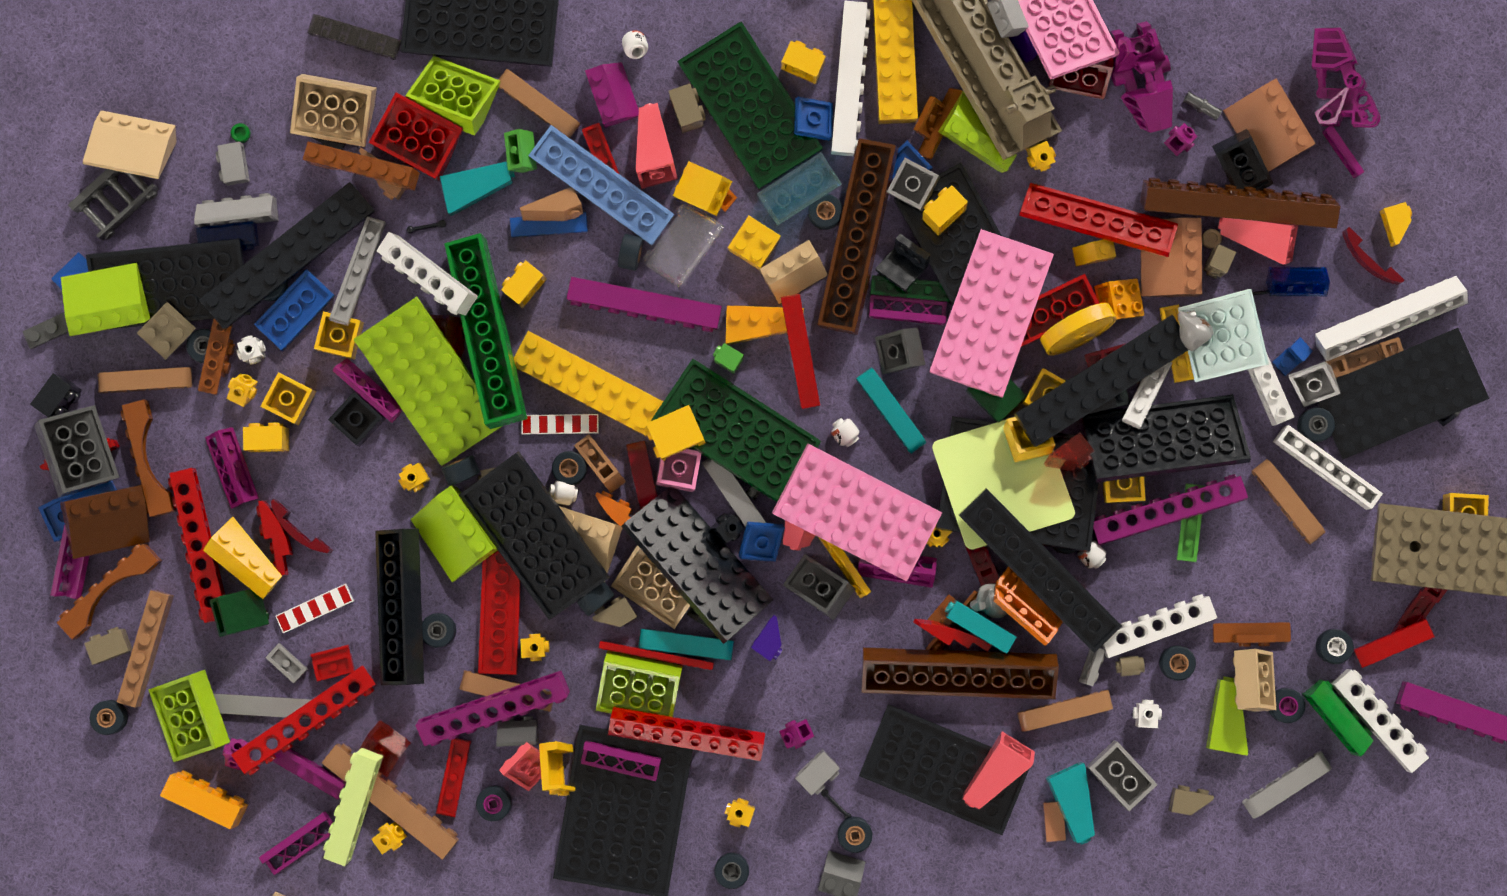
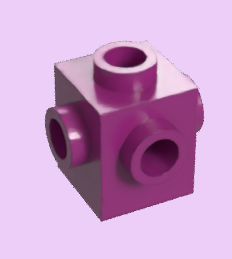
M1184 123L1179 128L1175 126L1168 133L1170 137L1164 144L1178 156L1183 150L1188 152L1195 145L1193 141L1198 136L1191 127Z
M807 719L797 723L796 720H792L785 724L786 728L779 731L787 749L793 746L798 749L806 745L805 741L814 737Z
M231 738L229 745H225L222 754L225 756V766L241 770L231 754L248 742L242 739Z

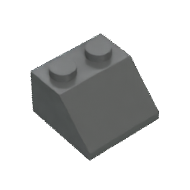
M918 328L901 329L875 337L882 374L926 365Z
M522 716V720H514L513 717L508 721L498 722L496 747L522 746L526 742L530 745L539 743L538 719H533V716Z
M828 850L818 891L835 896H857L866 861Z

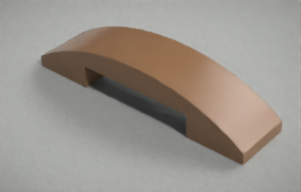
M1397 337L1325 362L1332 367L1335 378L1399 353L1403 351L1400 338Z

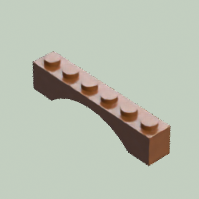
M309 141L307 142L302 159L311 165L358 174L415 191L420 172L412 167Z
M140 400L122 405L121 417L124 422L126 421L127 429L125 433L127 439L131 441L130 453L132 458L136 460L135 472L141 480L147 514L150 517H157L176 512L172 493L156 479L147 459L146 439L149 427L153 421L149 401Z
M147 544L136 545L131 550L132 554L129 557H123L116 564L117 568L105 573L102 577L103 580L99 584L95 583L92 585L85 597L81 596L73 603L75 606L70 611L67 609L59 616L61 619L57 624L72 640L78 639L91 627L96 606L102 596L112 586L131 576L149 574L162 562Z

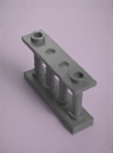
M106 169L72 200L68 206L76 213L84 212L101 230L96 236L104 241L105 239H110L115 234L114 230L147 200L151 201L154 199L159 188L153 183L148 187L138 175L126 173L143 191L134 200L117 181V177L125 172ZM107 186H112L129 204L121 213L103 194V190ZM93 199H98L115 217L107 226L89 207V202Z

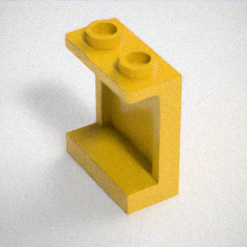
M688 161L673 196L717 216L733 181Z
M689 405L646 423L648 427L645 430L649 440H653L656 445L653 447L657 458L661 457L663 461L697 444L701 446L706 443Z
M558 741L539 744L542 791H548L550 795L558 794V796H567L569 792L575 791V787L565 785L563 754L572 753L573 745Z

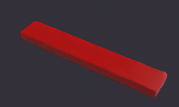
M800 294L781 297L801 409L820 406Z
M600 641L599 648L603 650L712 670L714 662L606 641Z

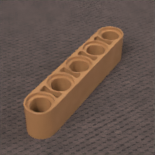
M506 69L498 79L500 80L499 88L501 90L503 89L506 94L514 100H518L521 105L529 111H533L537 117L545 123H549V126L555 127L568 138H571L580 126V123L510 70Z
M190 367L98 373L99 393L192 387V368Z
M1268 459L1251 471L1254 477H1258L1256 479L1266 492H1270L1269 496L1277 506H1281V511L1290 522H1293L1292 525L1302 537H1305L1304 540L1309 545L1326 533L1322 525Z
M464 670L459 689L488 696L520 685V683L509 682ZM543 689V692H544L545 694H547V695H550V694H551V691L548 692V691H546V690ZM525 695L527 700L533 701L532 696ZM553 703L540 710L551 712Z
M1103 690L1100 693L1095 692L1083 695L1080 698L1075 697L1063 700V702L1044 705L1045 707L1040 706L1028 709L1025 712L1020 711L1017 712L1021 731L1025 732L1113 709L1109 690Z

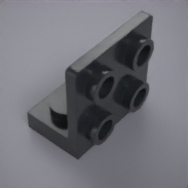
M899 234L895 239L894 249L876 267V272L903 291H906L928 268L931 255L902 234Z

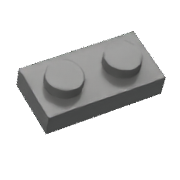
M278 643L265 657L293 684L308 670L281 643Z
M1099 648L1095 653L1089 649L1079 682L1090 686L1094 685L1098 679L1099 667L1105 658L1104 649Z

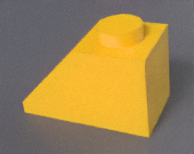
M1406 202L1379 211L1391 247L1400 243L1412 220V211Z
M1108 240L1093 241L1072 248L1076 267L1113 260L1116 257L1114 242Z

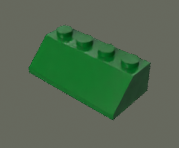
M1318 680L1302 695L1348 751L1353 755L1361 757L1374 741L1370 737L1372 733L1366 726L1362 727L1358 722L1359 717L1353 711H1349L1345 707L1347 705L1346 701L1340 695L1336 696L1333 692L1335 689L1329 681Z

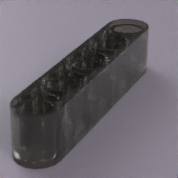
M313 14L307 31L312 36L316 37L318 35V38L332 42L335 40L336 43L348 47L355 46V49L368 53L372 51V54L385 58L391 57L390 59L396 60L401 41L396 38Z

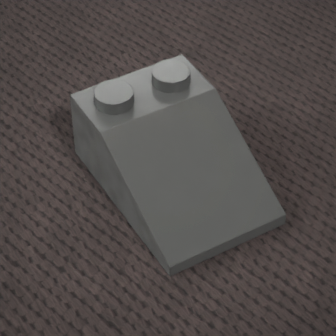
M806 554L803 555L783 584L784 587L832 620L837 617L855 591V588L848 581Z

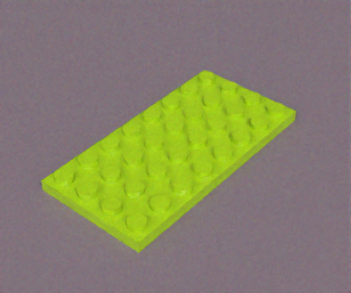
M415 297L353 339L441 466L501 428L490 429L484 424L474 378L418 297Z

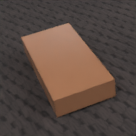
M1043 802L1046 842L1065 841V821L1058 803Z

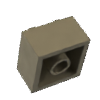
M689 83L669 90L670 101L682 134L703 127V121L706 118L702 105L698 106L697 104L699 103V96L696 88H692Z
M166 302L137 334L166 360L196 328Z

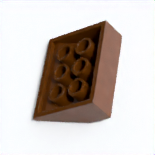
M141 485L60 502L72 559L150 542L146 503Z

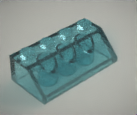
M821 152L758 192L757 198L768 215L779 226L841 186L842 183Z

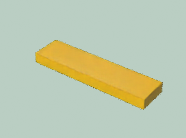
M1179 304L1159 308L1161 320L1163 321L1173 315L1179 324ZM1188 351L1171 361L1174 383L1194 379Z
M818 537L848 582L855 588L859 598L868 595L871 590L843 549Z

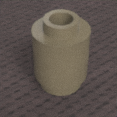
M1119 657V660L1115 662L1116 672L1120 673L1121 677L1140 675V673L1145 672L1143 657Z

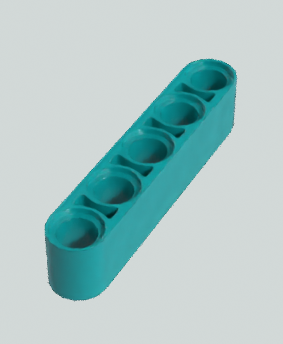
M872 367L856 378L868 397L874 401V405L882 416H885V420L893 431H896L895 434L903 445L907 447L910 454L927 443Z
M641 629L638 648L732 660L734 641L728 640L723 644L717 638Z

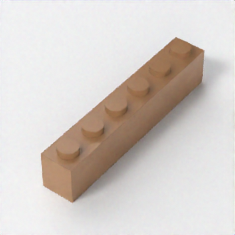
M150 590L117 703L135 708L141 707L174 595Z

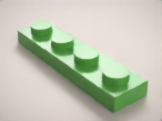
M1186 483L1184 493H1187L1188 488L1194 486H1198V488H1203L1205 486ZM1202 493L1200 496L1203 502L1205 493ZM1186 498L1183 500V507L1191 508L1193 506L1190 499ZM1202 514L1181 520L1176 560L1197 562Z

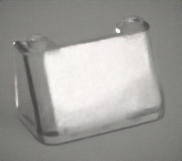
M682 203L676 211L677 217L652 251L648 250L642 258L645 260L644 266L680 292L708 250L715 244L716 238H720L725 231L724 225L689 203L686 205Z

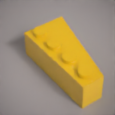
M234 517L211 537L203 549L204 552L262 599L271 592L282 577Z

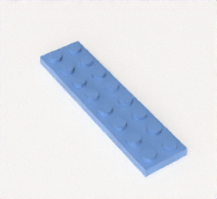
M550 125L528 155L633 233L643 238L651 246H653L675 216L667 208L552 125Z

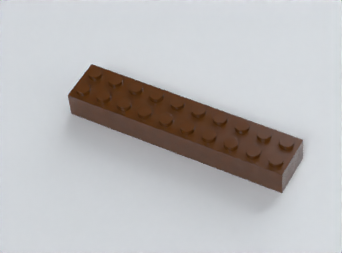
M858 139L817 325L820 328L858 335L889 194L887 190L892 182L898 148L896 145Z
M1158 178L1143 180L1140 200L1144 210L1326 228H1337L1341 207L1332 198V195L1320 194L1319 197L1313 196L1312 193L1301 192V195H1298L1288 190L1277 193L1275 190L1264 188L1263 191H1256V188L1253 187L1236 189L1234 185L1217 187V184L1206 183V186L1198 185V182L1187 181V184H1183L1173 179H1169L1168 182H1162Z
M863 647L861 690L862 693L1056 699L1059 665L1057 654L1010 652L1006 654L1005 652Z

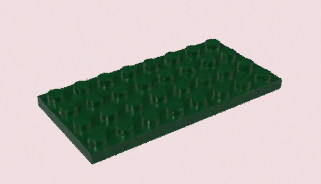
M742 21L677 61L692 87L696 88L699 98L758 190L823 150L817 138L794 134L795 104Z
M693 358L651 420L653 421L689 405L706 442L701 446L697 444L692 448L776 502H778L806 445L810 444L817 448L821 443V440Z

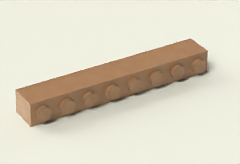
M344 743L342 745L336 744L322 764L345 781L346 773L352 766L350 764V759L353 755L351 753L352 749ZM379 771L370 802L443 860L459 839L456 837L458 834L451 828L446 829L441 825L443 822L436 816H429L426 813L428 810L419 803L418 805L414 804L409 794L404 791L402 793L396 789L397 785L389 779L387 781L381 777L382 773Z

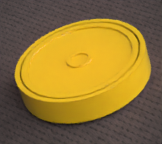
M1109 303L1096 304L1061 320L1048 329L1041 336L1040 341L1048 355H1059L1095 339L1108 330L1116 322L1117 318Z

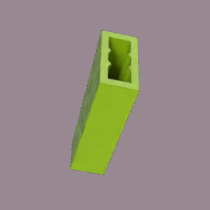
M1223 676V680L1217 679L1206 748L1248 756L1243 710L1237 709L1235 702L1237 692L1234 678Z

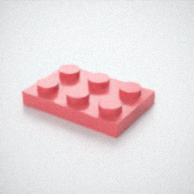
M526 742L518 748L517 752L510 759L505 761L499 771L505 777L530 791L541 779L540 751Z

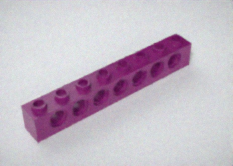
M1235 474L1224 477L1225 481L1217 483V480L1205 483L1206 487L1203 488L1194 486L1188 488L1187 493L1180 494V492L1169 494L1167 499L1161 500V497L1150 500V504L1145 506L1140 503L1131 506L1132 510L1124 512V509L1113 512V516L1107 518L1105 515L1094 518L1093 526L1096 540L1099 545L1107 544L1247 500L1248 495L1241 476L1236 477ZM1221 487H1227L1230 491V495L1226 497L1222 496L1219 493V489ZM1209 493L1211 501L1203 502L1200 497L1201 494ZM1190 499L1193 506L1191 508L1183 507L1182 500ZM1166 504L1174 507L1172 514L1164 512L1163 507ZM1147 510L1155 512L1156 517L1153 520H1148L1145 517ZM1134 516L1137 519V523L1134 526L1128 525L1126 522L1127 517ZM1110 522H1116L1119 528L1113 532L1108 529L1107 525Z
M558 671L423 717L418 720L415 726L423 745L431 744V746H435L444 739L453 740L459 737V734L465 732L466 734L473 733L479 727L484 726V728H488L497 721L502 720V722L512 719L515 715H526L532 709L537 708L540 710L546 708L550 703H561L566 700L570 690L562 671ZM543 689H548V690H550V691H551V694H550V695L545 694V693L543 692ZM525 695L532 696L533 701L527 700ZM507 701L514 702L516 706H509L507 704ZM494 707L498 712L493 713L489 708ZM471 714H478L480 719L473 718ZM454 720H460L462 725H457ZM436 726H442L444 731H439Z

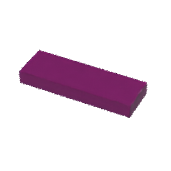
M1332 125L1322 131V134L1353 178L1365 172Z

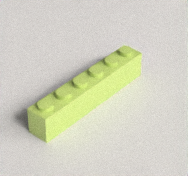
M364 748L353 753L350 759L351 769L348 770L345 776L346 786L345 788L343 787L339 795L341 802L334 812V816H336L335 822L329 828L331 835L323 848L325 851L324 859L342 866H346L351 861L383 759L382 755Z

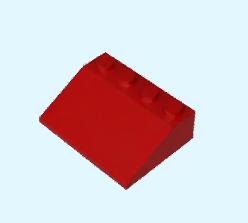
M395 92L369 143L440 181V176H443L451 160L463 128Z

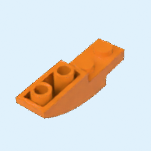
M602 491L601 494L596 493L595 496L600 505L619 526H622L631 518L629 516L632 511L629 508L630 503L621 499L617 502L612 499L613 495Z

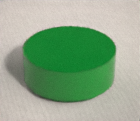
M238 123L231 129V137L236 142L244 143L251 136V131L245 124Z

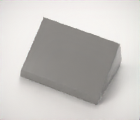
M1327 362L1319 363L1289 375V379L1304 407L1340 394L1333 369Z

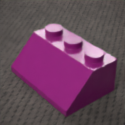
M622 62L602 64L585 70L605 128L639 117V109Z

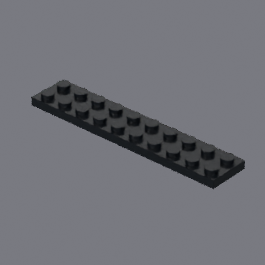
M351 182L347 183L204 295L199 301L219 325L226 330L362 223L367 216L372 215L375 210Z
M1173 315L1167 317L1015 413L1016 419L1033 446L1037 447L1188 351L1180 339V326Z
M987 488L958 514L1094 653L1122 627Z

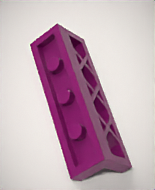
M871 295L868 318L945 325L947 302ZM874 300H882L887 307L883 310L873 309ZM895 302H901L906 309L894 311L891 306ZM914 304H920L925 310L922 313H913L910 307ZM934 305L942 306V314L933 315L929 309Z
M348 358L333 368L332 371L391 423L399 417L403 410L396 400Z
M233 427L218 430L205 437L230 508L233 509L244 503L259 499ZM213 438L217 441V447L214 444ZM221 457L224 460V465L221 463ZM227 475L230 477V483L228 482ZM234 493H236L238 499L237 502L235 501Z
M64 525L51 595L78 599L82 595L89 556L72 559L71 550L68 553L66 552L69 541ZM67 563L66 569L63 572V566ZM63 582L62 591H59V586Z
M920 556L907 581L859 558L857 571L863 577L932 588L936 574L937 558ZM921 564H932V569L924 568Z
M585 741L581 764L652 781L657 780L661 758ZM588 751L596 752L600 757L595 762L586 761ZM608 755L616 757L619 763L613 767L608 766L604 758ZM631 760L638 767L629 771L626 770L623 762ZM646 764L655 766L654 775H646L641 767Z
M289 749L285 753L280 751L275 755L277 758L273 762L335 799H340V792L346 786V782L340 777L293 749Z
M326 811L321 813L259 857L262 864L266 863L274 875L330 837V833H319L320 824L324 821H327L330 826L333 821ZM307 833L315 835L314 843L311 845L303 844L304 835ZM291 844L299 846L296 856L287 855L288 847ZM274 856L283 857L282 865L276 869L270 859Z

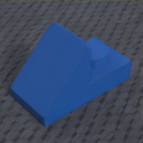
M1299 337L1272 363L1283 376H1286L1298 364L1305 361L1313 350Z

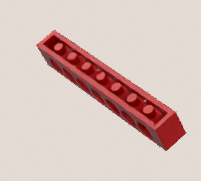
M188 468L169 473L168 484L170 489H173V505L178 509L179 513L177 515V522L179 526H182L183 534H181V540L183 545H186L187 553H185V557L192 569L190 571V578L192 583L195 582L196 590H194V596L196 601H199L201 608L198 609L199 617L204 623L215 621L212 607H209L207 604L208 598L224 596L225 592L218 562L203 551L212 536L196 468ZM184 485L189 487V492L186 495H183L181 492ZM189 503L193 505V511L190 514L186 512V506ZM196 522L198 529L193 533L190 530V525ZM198 540L202 543L200 551H196L194 548V544ZM202 559L206 561V568L203 570L199 568V561ZM205 578L211 581V585L207 589L203 586Z
M362 665L231 754L244 775L248 773L250 776L260 770L259 766L264 762L269 764L275 760L277 753L280 751L285 753L291 749L293 742L296 740L303 741L309 736L308 732L314 728L316 731L326 725L325 721L330 717L335 719L341 715L343 708L346 706L351 708L357 704L359 697L362 695L367 697L373 693L376 683ZM351 684H358L360 690L357 693H351L349 691ZM340 694L344 697L341 704H335L332 701L335 695ZM321 705L327 707V713L322 716L316 713V709ZM302 717H309L311 719L309 726L303 727L300 725ZM292 728L295 733L293 737L286 738L283 735L284 730ZM270 739L278 741V746L275 749L267 747V742ZM254 750L261 752V758L257 761L250 758Z
M613 707L608 735L757 761H761L765 733L618 707Z

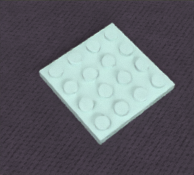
M1252 289L1178 308V312L1186 313L1195 310L1197 317L1206 320L1213 329V335L1206 343L1194 351L1188 350L1195 382L1269 365Z

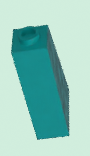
M507 162L440 176L448 214L453 216L512 184V178L515 177L514 171H509Z
M954 600L953 603L950 601L945 609L947 613L945 616L1006 654L1017 638L1011 632L957 600Z
M1079 762L1046 777V780L1062 812L1073 841L1085 844L1091 841L1090 837L1095 836L1086 766L1084 763Z

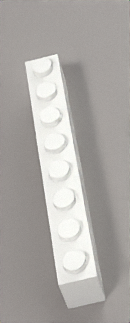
M844 1L831 150L833 155L854 156L857 148L856 132L860 133L861 121H857L858 114H862V102H859V95H863L864 91L861 76H865L866 65H862L863 57L866 58L867 46H864V39H868L869 27H865L866 20H870V9L867 8V2Z
M1457 276L1445 279L1440 283L1428 286L1423 290L1409 294L1399 300L1392 301L1382 307L1375 308L1365 314L1358 315L1355 318L1316 333V346L1326 361L1332 360L1467 304V290Z

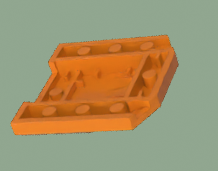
M1008 566L996 581L993 601L1046 646L1057 633L1063 621Z

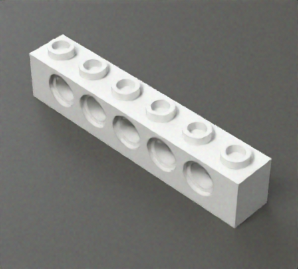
M388 232L377 249V252L382 255V260L389 264L393 263L395 270L402 274L406 273L408 280L414 284L419 283L422 291L429 295L433 294L435 296L434 300L442 305L446 304L448 306L447 310L454 315L459 313L466 316L478 297L399 235Z
M1267 355L1269 365L1248 369V372L1271 425L1274 426L1294 418V415Z
M1284 426L1273 440V443L1364 509H1372L1382 496V492L1291 426Z
M1203 594L1192 597L1193 601L1185 603V601L1175 603V608L1167 610V607L1156 611V615L1149 617V614L1138 617L1139 621L1131 623V621L1121 623L1122 627L1102 645L1106 658L1119 655L1216 619L1217 616L1210 597H1204ZM1192 606L1197 609V615L1193 618L1188 613ZM1173 613L1179 616V621L1176 624H1173L1170 620ZM1155 620L1161 622V628L1158 631H1155L1152 627ZM1138 626L1143 629L1141 637H1136L1134 634V630ZM1119 633L1125 635V641L1122 644L1116 641V636Z
M1346 669L1331 683L1335 691L1346 701L1407 772L1413 773L1429 758L1426 755L1427 750L1422 744H1417L1412 739L1414 735L1407 728L1404 729L1400 725L1401 720L1395 714L1391 715L1388 712L1387 704L1382 699L1378 700L1374 696L1375 691L1371 686L1365 685L1361 681L1362 676L1356 670ZM1354 685H1357L1359 689L1356 695L1351 693V688ZM1369 699L1372 705L1369 710H1366L1364 702ZM1380 714L1384 716V722L1381 725L1377 723V717ZM1393 729L1397 731L1395 739L1390 737V732ZM1405 744L1410 746V751L1407 754L1403 752Z

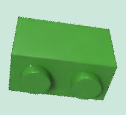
M517 129L504 133L508 170L519 173L536 170V162L528 156L535 147L533 132Z
M723 343L722 347L718 345L713 353L714 362L733 374L736 373L744 359V354Z

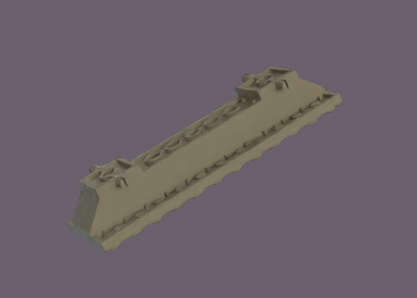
M912 0L1003 160L1062 132L1051 112L1055 108L1050 101L1049 95L1056 92L1055 86L1051 85L1044 88L1036 76H1030L1009 37H1000L987 6V0Z
M1379 503L1374 532L1371 581L1507 597V518Z

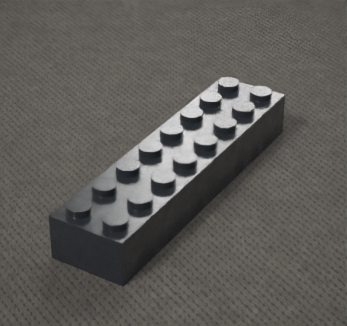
M419 529L375 531L380 683L381 685L424 684Z

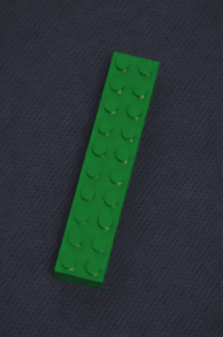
M479 233L444 243L451 276L478 296L466 316L460 314L484 424L488 428L494 429L526 420V410L487 239Z

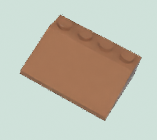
M1277 78L1223 110L1236 134L1245 129L1249 131L1268 172L1315 145L1314 140Z
M1201 218L1164 219L1178 223V228L1169 257L1141 250V297H1199L1202 295Z

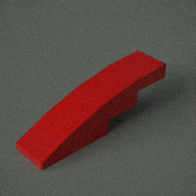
M914 619L913 621L916 625L949 646L953 640H956L968 649L972 643H975L987 652L992 646L978 636L950 624L923 619Z

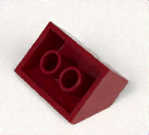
M1114 57L1051 79L1049 86L1054 85L1056 90L1104 99L1113 70Z

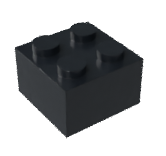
M52 373L30 405L47 417L69 412L68 408L70 405L79 400L82 389L64 376Z
M354 391L328 420L356 446L360 447L386 418Z

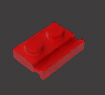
M349 645L310 654L317 681L355 671Z

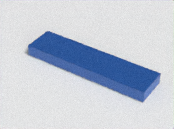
M583 212L576 219L567 221H523L522 217L510 218L512 238L588 232L586 212Z

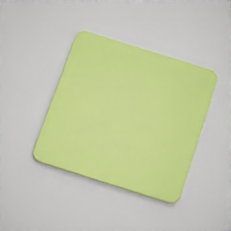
M1006 420L937 440L932 446L964 544L968 549L980 548L987 544L958 514L985 488L1029 532L1070 520L1075 515V510L1054 450L1049 455L1014 462L1003 430Z

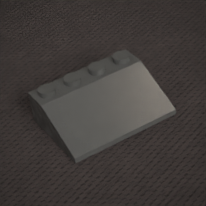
M95 405L41 419L34 425L59 498L119 478Z

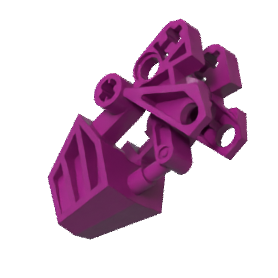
M1145 21L1136 24L1139 37H1124V33L1120 29L1109 32L1120 52L1115 57V69L1112 70L1111 78L1115 87L1124 84L1126 93L1120 98L1139 127L1151 133L1172 127L1173 87L1171 80L1165 81L1163 73L1171 71L1168 56L1163 52L1155 28L1152 29L1151 24ZM1133 67L1140 74H1145L1146 88L1137 89L1132 71Z
M1341 27L1314 29L1312 69L1316 70V79H1318L1316 95L1322 100H1330L1315 112L1319 124L1326 127L1330 125L1340 127L1344 117H1352L1351 125L1355 128H1375L1379 125L1381 116L1372 96L1365 91L1367 88L1366 81L1355 70V66L1359 64ZM1327 72H1342L1344 84L1347 87L1326 88ZM1367 96L1366 103L1359 104L1360 98ZM1366 110H1369V112L1373 115V120L1371 122L1368 120L1369 116L1368 113L1365 112ZM1330 112V119L1323 121V115Z

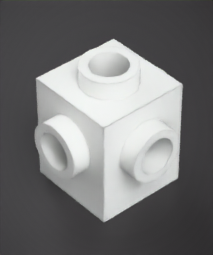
M247 336L241 339L242 342L237 343L238 349H236L239 359L243 360V362L252 365L261 362V359L266 357L264 353L266 351L265 345L262 340L260 341L256 337ZM251 346L252 351L248 353L247 347Z
M1142 700V703H1136V707H1133V719H1136L1135 726L1158 728V720H1161L1162 710L1158 704H1153L1154 700Z

